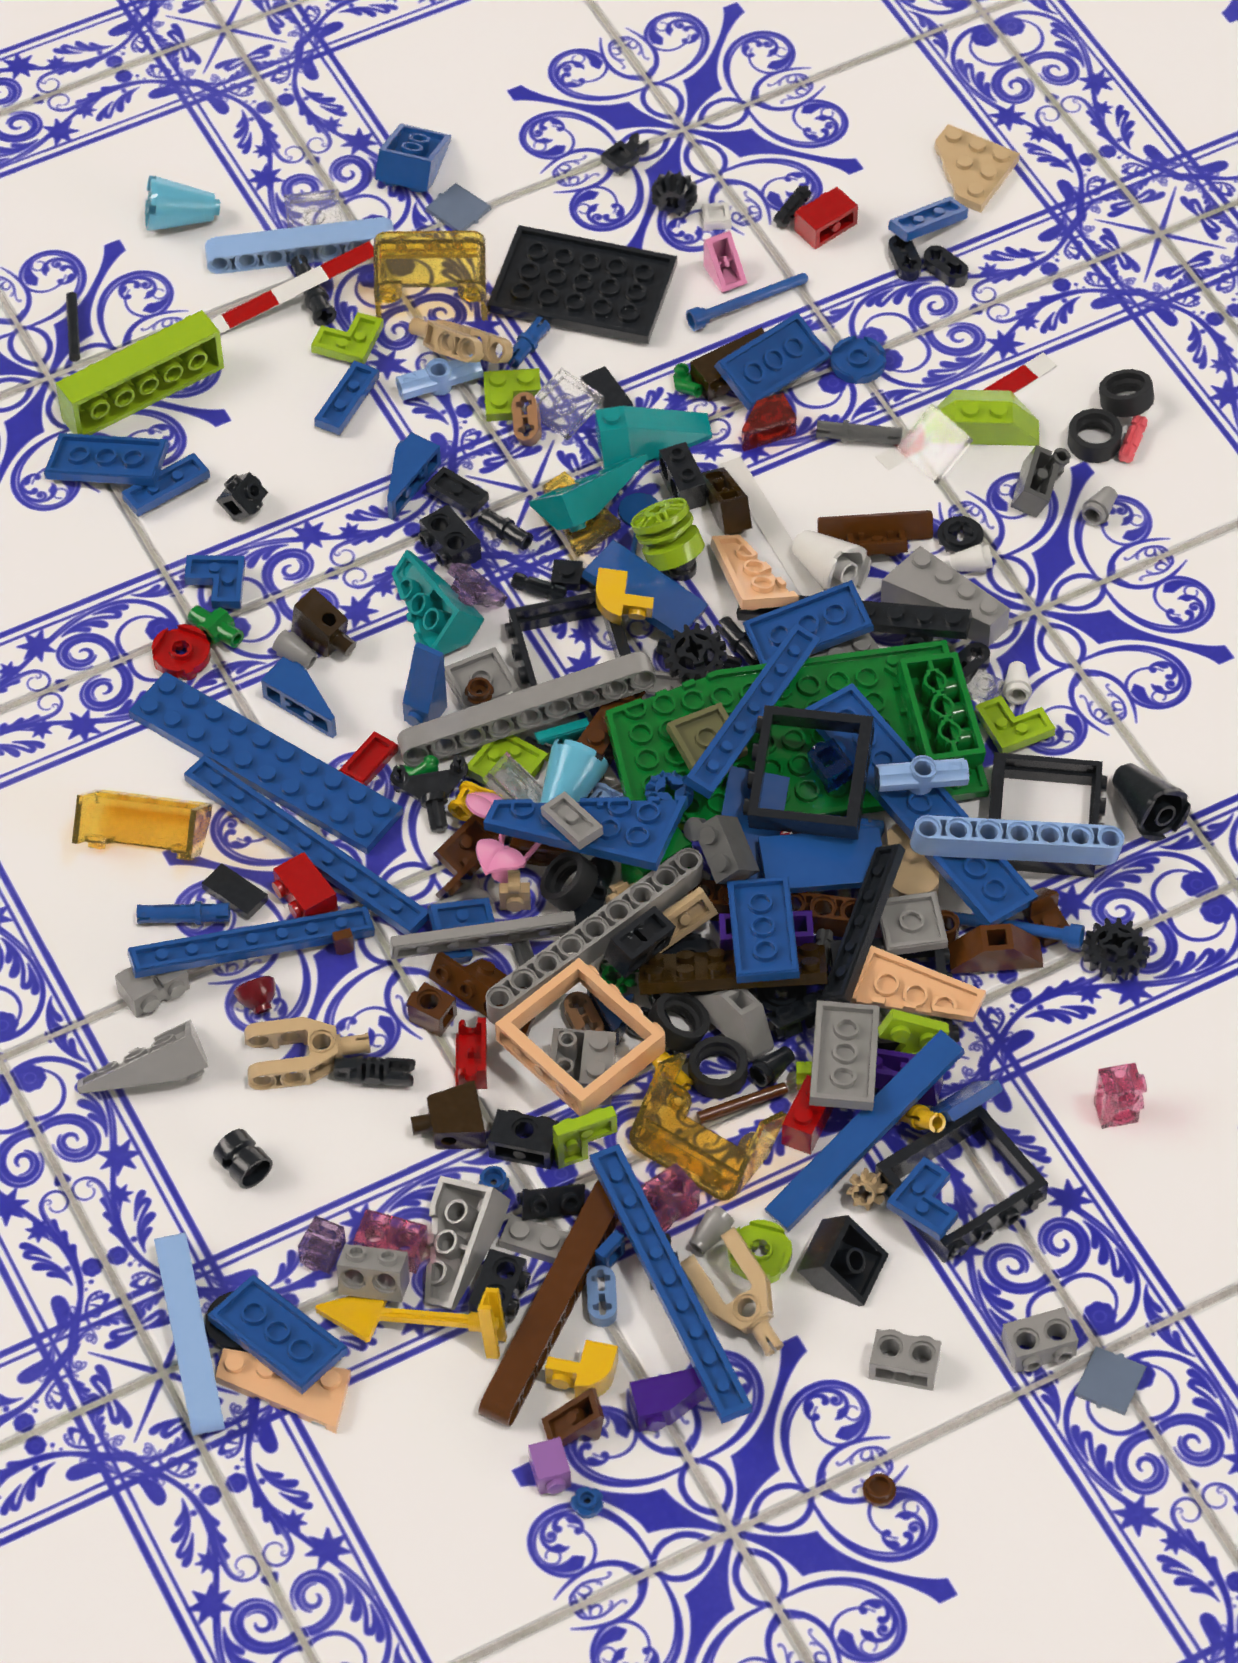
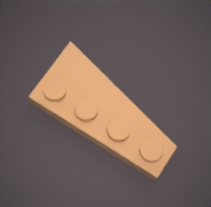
M740 534L712 536L711 548L741 610L753 611L760 608L783 607L799 601V595L795 591L789 592L786 588L787 583L781 577L776 578L771 573L772 567L767 562H762L757 558L758 553Z
M871 945L850 1003L877 1005L884 1009H896L904 1012L974 1022L986 997V991Z
M223 1348L215 1379L216 1383L253 1399L258 1397L269 1402V1405L279 1410L284 1408L298 1414L300 1419L310 1423L312 1421L324 1425L326 1430L336 1433L351 1379V1370L332 1367L307 1391L301 1394L249 1352Z

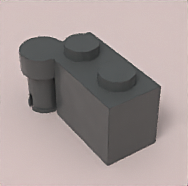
M1036 445L1023 461L1010 507L1037 518L1050 502L1055 481L1060 478L1064 472V467L1070 462L1071 455L1068 450L1057 448L1052 454V451Z
M715 815L708 821L697 817L689 818L686 821L683 830L684 835L689 841L700 843L716 884L727 885V881L746 880L760 871L737 817Z

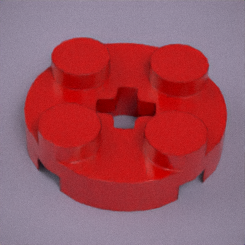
M188 624L177 625L178 629L168 631V628L162 630L154 638L151 646L154 667L160 672H167L176 678H182L183 680L194 679L197 673L201 672L208 665L211 658L210 643L207 640L206 634L198 627ZM183 648H187L185 654H177L175 650L181 651Z

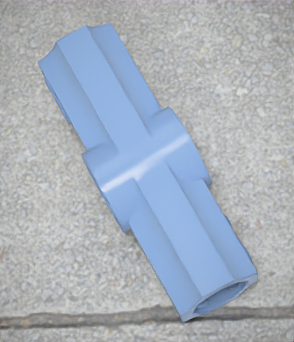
M435 358L427 363L426 368L397 376L395 381L402 400L427 393L441 396L449 393L453 385L483 377V369L480 361L474 363L462 362L456 359L448 361L443 358Z
M919 755L913 758L911 762L879 764L874 767V784L878 792L909 790L916 795H924L930 792L932 788L965 786L969 783V766L964 758L934 760L929 756Z

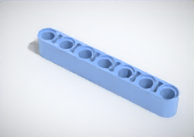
M378 217L213 237L205 243L207 268L212 273L223 274L291 266V260L295 256L298 257L300 264H302L299 255L306 256L308 263L330 261L390 230L394 233V227L390 219ZM396 246L379 255L388 254L392 252L396 248Z
M925 815L919 817L915 822L910 846L914 852L926 856L1112 865L1119 858L1125 837L1119 828L1111 825Z
M186 1232L155 1238V1248L192 1436L224 1430L225 1426Z

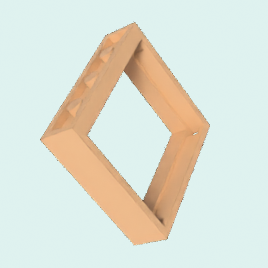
M580 958L572 962L495 1023L496 1041L579 1116L588 1114L665 1052V1032L657 1022H651L647 1019L637 1004L629 1003L614 984H608L601 978L594 966L587 965ZM579 982L644 1039V1041L585 1088L519 1030Z

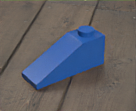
M413 432L404 441L401 440L395 449L387 497L388 518L391 520L398 516L441 465L440 446Z
M419 642L414 646L402 703L404 721L411 726L441 717L448 707L444 653Z
M282 657L261 679L263 697L329 737L334 738L337 735L335 717L307 670L300 663L292 662Z

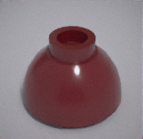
M263 976L250 980L236 987L233 994L241 1005L253 1010L254 1015L265 1013L272 1009L270 1003L276 992L275 979L271 976Z

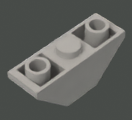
M747 989L699 991L693 994L708 1011L710 1022L726 1037L738 1042L746 1051V1055L751 1061L773 1050L774 1043L763 1004Z

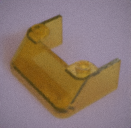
M386 231L374 237L373 260L376 317L382 318L383 303L396 302L401 298L402 288L458 287V295L461 299L468 302H481L482 320H488L486 240L483 234L477 231Z
M95 789L77 795L72 843L88 842L87 847L106 849V844L112 843L166 849L177 853V859L194 860L195 857L200 856L202 853L213 804Z
M681 1052L659 1062L630 1130V1143L639 1153L716 1199L726 1201L741 1192L767 1159L787 1114L780 1111L760 1121L756 1131L745 1134L738 1146L687 1117L692 1105L691 1096L684 1087L675 1083L687 1056Z

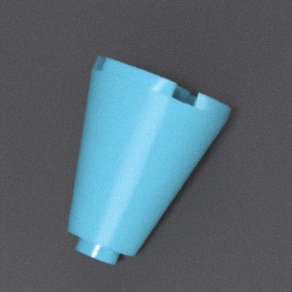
M149 175L146 191L151 192H148L147 200H145L146 230L154 231L209 222L214 220V216H219L220 199H215V193Z
M559 739L555 740L550 750L540 803H547L564 791L576 802H580V798H586L606 773L609 766L607 760L604 757L602 761L595 757L597 751L582 743L565 739L563 744H559Z

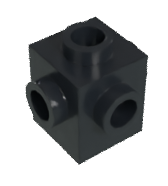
M250 472L239 476L234 474L224 483L226 488L216 501L236 521L256 513L263 506L262 500L268 494V491L262 486L261 481Z

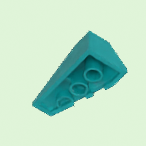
M631 406L595 410L596 435L603 468L629 457L647 454L649 458L647 461L654 458L658 461L660 449L686 442L690 448L712 438L707 413Z
M647 454L624 459L599 470V473L575 480V484L564 488H556L529 501L530 507L556 530L569 528L570 532H575L586 527L585 522L596 517L649 458Z
M406 549L393 570L392 576L400 599L406 602L409 611L406 614L408 622L413 623L416 631L413 635L415 642L444 653V655L469 644L485 619L468 600L414 553Z

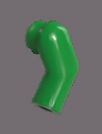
M677 364L674 367L675 373L673 375L675 389L679 393L696 398L700 397L703 393V386L692 382V376L687 364Z
M427 755L424 757V762L415 768L403 766L408 775L411 776L439 771L438 766L440 762L436 756Z

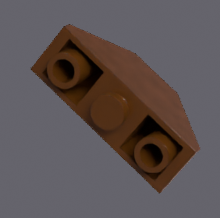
M1011 923L980 925L948 944L950 972L952 974L1043 968L1040 938Z

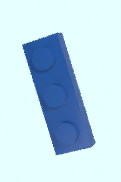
M949 196L890 219L888 229L900 239L908 242L967 219L969 209Z
M354 361L314 418L315 426L341 435L379 379V369Z
M192 453L162 469L155 486L133 485L121 492L122 499L139 517L210 478V472L197 455Z

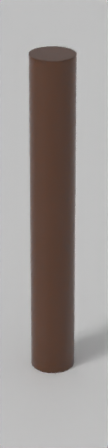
M782 1082L698 1111L696 1116L699 1123L703 1124L789 1093L786 1083Z

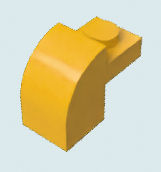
M598 568L596 605L600 613L608 621L621 625L623 614L635 620H644L646 617L652 618L654 597L626 594L628 571Z
M586 1340L580 1362L548 1356L545 1365L546 1383L558 1389L573 1388L575 1397L592 1387L596 1389L599 1398L608 1391L613 1383L618 1365V1346Z

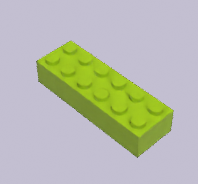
M201 310L94 364H90L70 376L64 377L55 383L62 421L73 434L92 435L224 369L220 331L204 311Z

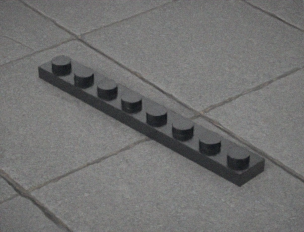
M799 595V600L809 596ZM862 600L874 627L872 632L967 640L972 621L971 609ZM738 604L736 615L739 621H747L780 607L760 608L752 611L741 610Z

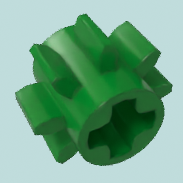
M610 963L600 965L604 969L601 978L608 984H614L621 994L627 993V986H637L634 979L639 969L626 978L622 975L621 978H618V971Z

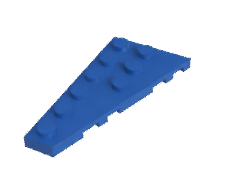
M648 796V800L631 801L628 797L580 798V802L577 803L603 826L604 832L602 836L580 850L542 816L541 806L546 803H534L532 799L494 800L483 821V825L486 831L657 871L686 810L688 796H677L676 800H660V796Z

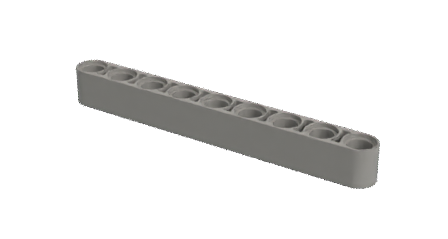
M640 651L633 652L406 728L397 737L402 760L407 766L417 767L420 763L424 762V757L427 755L436 756L440 760L646 691L655 685L656 674L648 654Z
M693 848L680 850L659 865L657 871L652 870L492 986L485 996L488 1020L495 1025L497 1021L576 959L580 958L587 965L591 964L605 954L610 938L654 905L662 912L698 886L703 878V859L701 853Z

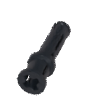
M299 255L302 264H300L297 256L290 263L297 277L312 270L307 257L304 255ZM319 285L304 292L306 295L304 302L306 307L312 311L313 322L318 326H326L332 323L337 313L335 308L329 304L327 292L321 289Z

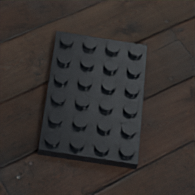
M518 225L488 301L487 310L490 313L534 321L536 317H542L543 320L540 323L546 320L550 325L649 344L678 264V256Z

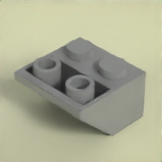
M553 1028L550 1058L583 1088L616 1063V1032ZM612 1095L599 1105H611Z

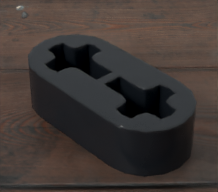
M897 235L892 236L888 242V256L897 276L907 282L917 280L921 275L922 263L913 241L905 242Z
M938 245L930 246L924 251V268L949 287L959 288L967 283L968 266L954 254Z
M971 643L958 653L967 685L989 666L990 650L983 643Z

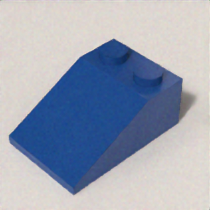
M400 123L379 149L375 180L383 181V184L387 186L400 185L409 187V190L413 192H427L435 182L452 135Z

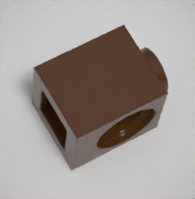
M426 982L422 984L418 991H413L407 1000L406 1006L408 1007L409 1021L439 1037L443 1035L457 1016L456 998Z

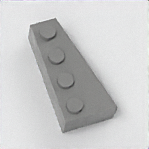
M921 546L882 579L881 602L971 609L972 621L967 638L983 643L987 647L1008 630L1009 607Z

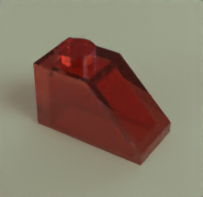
M784 393L767 396L756 402L742 428L741 448L743 451L796 435L797 417Z

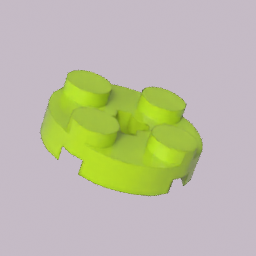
M753 1220L749 1222V1225L741 1229L739 1226L737 1231L750 1250H757L759 1246L765 1247L766 1255L756 1256L754 1252L752 1254L770 1282L778 1281L780 1275L788 1269L792 1260V1243L785 1235V1230L780 1225L768 1220ZM728 1249L731 1271L748 1280Z

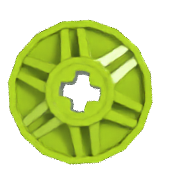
M669 498L654 503L638 512L630 522L639 544H643L642 552L646 562L659 571L677 568L696 558L705 547L697 526L692 524L694 520L693 515L689 511L690 508L686 500L683 498Z

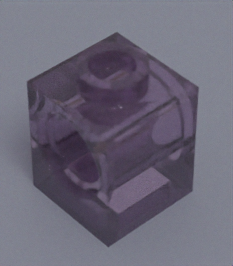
M315 1215L298 1244L300 1262L310 1270H321L329 1274L346 1244L344 1227Z

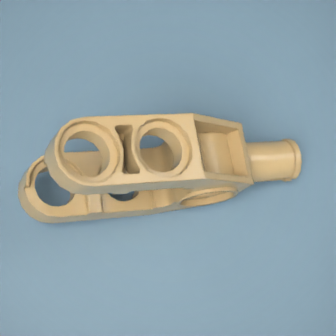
M418 317L413 318L409 323L408 329L410 334L423 337L424 346L436 353L462 362L477 363L482 359L491 363L505 364L510 361L513 355V347L508 339L477 328L439 319L424 321ZM499 343L503 349L500 358L496 355V347Z
M306 1017L256 1022L248 1025L244 1030L245 1045L253 1048L273 1046V1049H277L280 1045L304 1043V1045H308L309 1049L308 1056L263 1061L250 1065L247 1071L248 1084L256 1090L309 1085L332 1073L335 1059L343 1058V1055L371 1053L368 1033L341 1037L340 1034H337L336 1026ZM327 1047L326 1049L318 1050L319 1048Z
M733 1227L722 1234L721 1238L751 1283L752 1287L750 1290L739 1294L732 1302L726 1304L713 1286L715 1284L702 1269L694 1254L680 1262L710 1312L716 1318L746 1335L753 1333L764 1354L771 1356L775 1352L769 1341H771L777 1351L784 1346L769 1324L770 1319L774 1317L771 1282L737 1229ZM749 1303H755V1313L750 1317H743L742 1310L744 1306Z

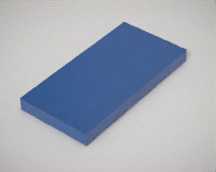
M797 312L719 360L714 367L745 408L750 410L828 361L831 355Z
M59 433L44 470V475L49 480L155 486L169 449L168 439Z
M614 539L584 569L581 577L596 586L598 568L628 571L626 594L654 597L652 618L646 617L644 620L672 639H674L673 631L675 629L682 633L684 632L685 624L690 628L706 611L709 605Z
M852 580L742 622L760 664H766L795 623L821 638L812 654L874 631L871 619Z
M732 766L728 772L721 815L738 818L760 870L746 880L763 878L758 848V837L780 835L781 831L749 828L748 817L743 815V805L745 798H750L751 789L747 788L748 774L751 769ZM765 772L760 808L785 809L790 777ZM712 872L710 874V880H714Z
M879 827L860 829L858 839L802 833L758 837L763 878L789 876L790 893L861 888L875 848L882 846Z
M789 876L727 881L737 983L800 978Z
M254 1274L208 1314V1321L301 1394L307 1391L348 1353V1348L345 1344Z

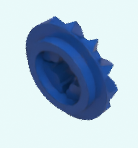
M662 770L660 774L651 776L650 781L646 784L645 797L646 800H648V796H660V800H673L672 796L665 792V786L668 784L672 790H675L674 800H676L677 796H688V805L686 807L688 809L693 801L694 792L692 788L683 783L686 775L681 776L677 774L676 770L672 773H665Z

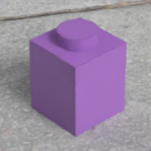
M560 1437L528 1445L529 1462L539 1495L545 1493L558 1494L571 1487V1471Z

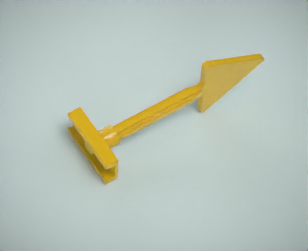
M486 1287L478 1306V1312H470V1314L385 1308L387 1304L385 1300L354 1296L343 1297L315 1306L317 1314L364 1342L371 1341L377 1324L380 1321L468 1328L472 1332H482L486 1358L499 1359L500 1349L498 1341L506 1342L507 1340L499 1288Z

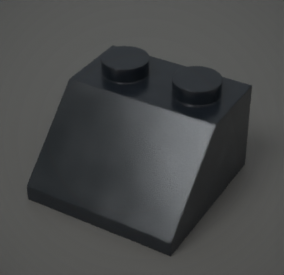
M849 1215L822 1219L797 1271L817 1290L854 1305L864 1306L889 1254Z

